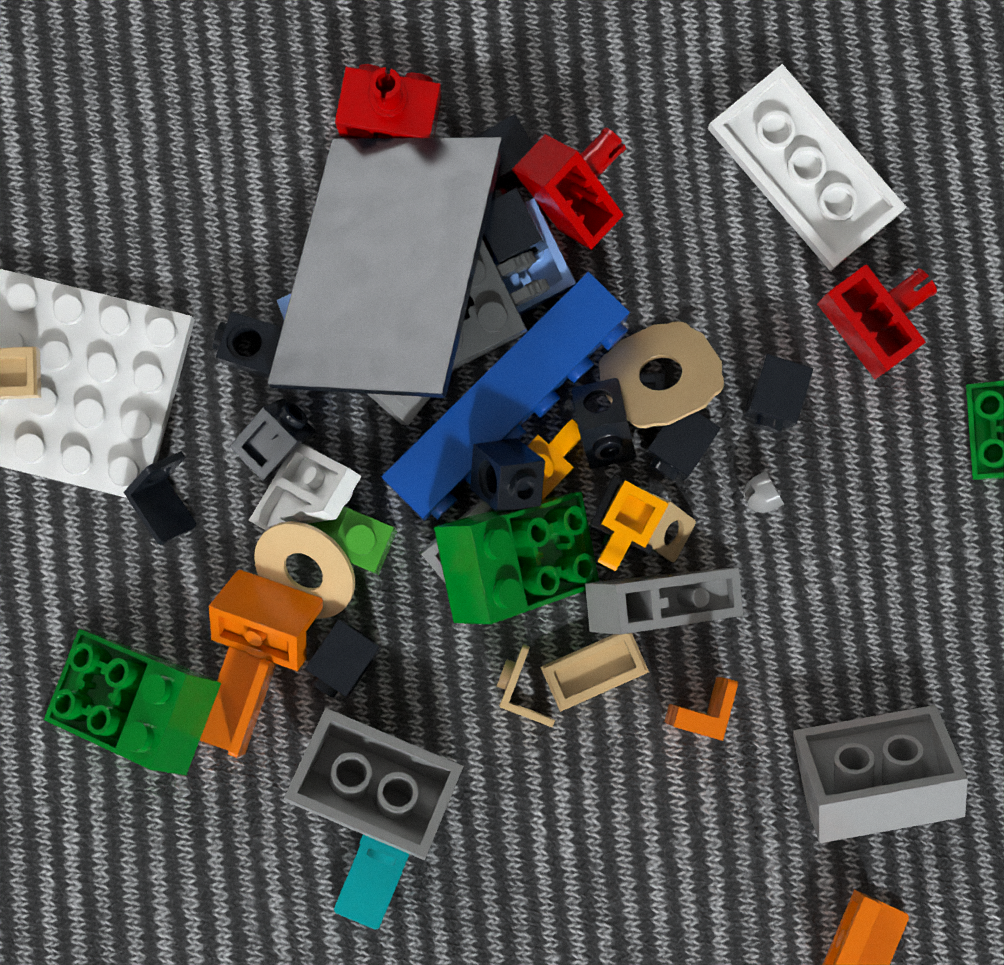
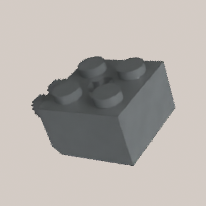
M482 240L469 296L475 305L468 309L470 317L463 322L452 372L523 337L528 332L516 307L547 292L550 287L546 279H537L509 294L503 280L529 269L537 261L532 251L523 253L496 266Z

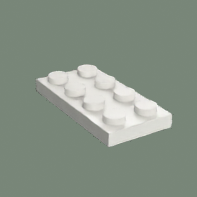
M783 64L721 113L708 126V130L830 271L907 208Z

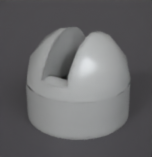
M766 471L756 475L746 483L743 497L748 502V507L754 512L767 513L784 505Z

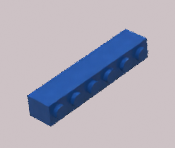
M587 272L381 478L424 522L431 515L437 520L440 519L457 502L458 499L453 493L465 481L469 484L471 483L473 444L515 438L520 440L526 433V430L521 425L534 412L540 418L545 415L560 399V396L555 391L567 379L573 384L578 382L594 365L589 358L602 345L607 350H610L626 334L628 329L623 324L627 321L630 312L593 275Z

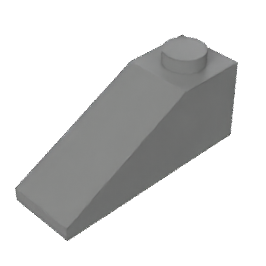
M738 567L585 583L590 632L622 635L743 616Z

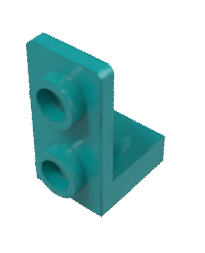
M362 835L359 843L360 847L336 902L334 911L336 914L376 930L382 923L409 854Z

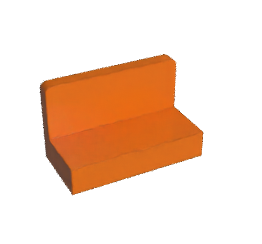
M238 570L209 605L211 640L298 671L307 659L306 631L323 609V600L309 593L243 570Z
M232 647L228 648L217 681L221 682L200 741L228 750V755L236 758L246 753L276 668V663Z
M722 677L716 678L707 714L669 703L664 722L679 729L723 741L738 681Z
M854 889L822 965H890L909 920L908 914Z

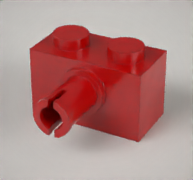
M361 64L358 69L346 67L335 119L339 136L349 138H434L442 101L440 83L433 82V78L421 73L410 72L405 77H402L394 69H391L390 74H387L386 67L381 68L371 64Z
M606 127L600 131V134L581 154L577 150L545 134L512 168L557 229L591 250L624 216L598 179L609 165L626 150L625 144L621 143L622 140Z
M866 264L830 290L817 303L874 380L926 343L906 316V314L926 299L937 294V288L933 280L918 291H914L917 285L929 277L920 268L916 269L912 275L888 292Z

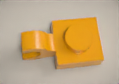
M573 419L560 430L549 444L537 435L528 445L531 450L545 460L542 500L573 469V466L564 459L568 452L581 440L578 424Z
M624 480L601 523L614 532L597 562L616 571L632 541L646 548L669 503Z

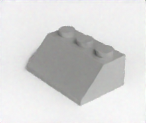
M936 705L793 730L806 805L819 843L965 817L968 777Z
M325 708L285 794L284 801L425 861L464 766Z

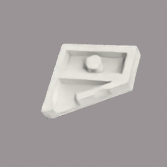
M301 443L282 463L249 521L264 530H268L275 524L293 521L308 524L337 519L344 505L350 500L361 475Z

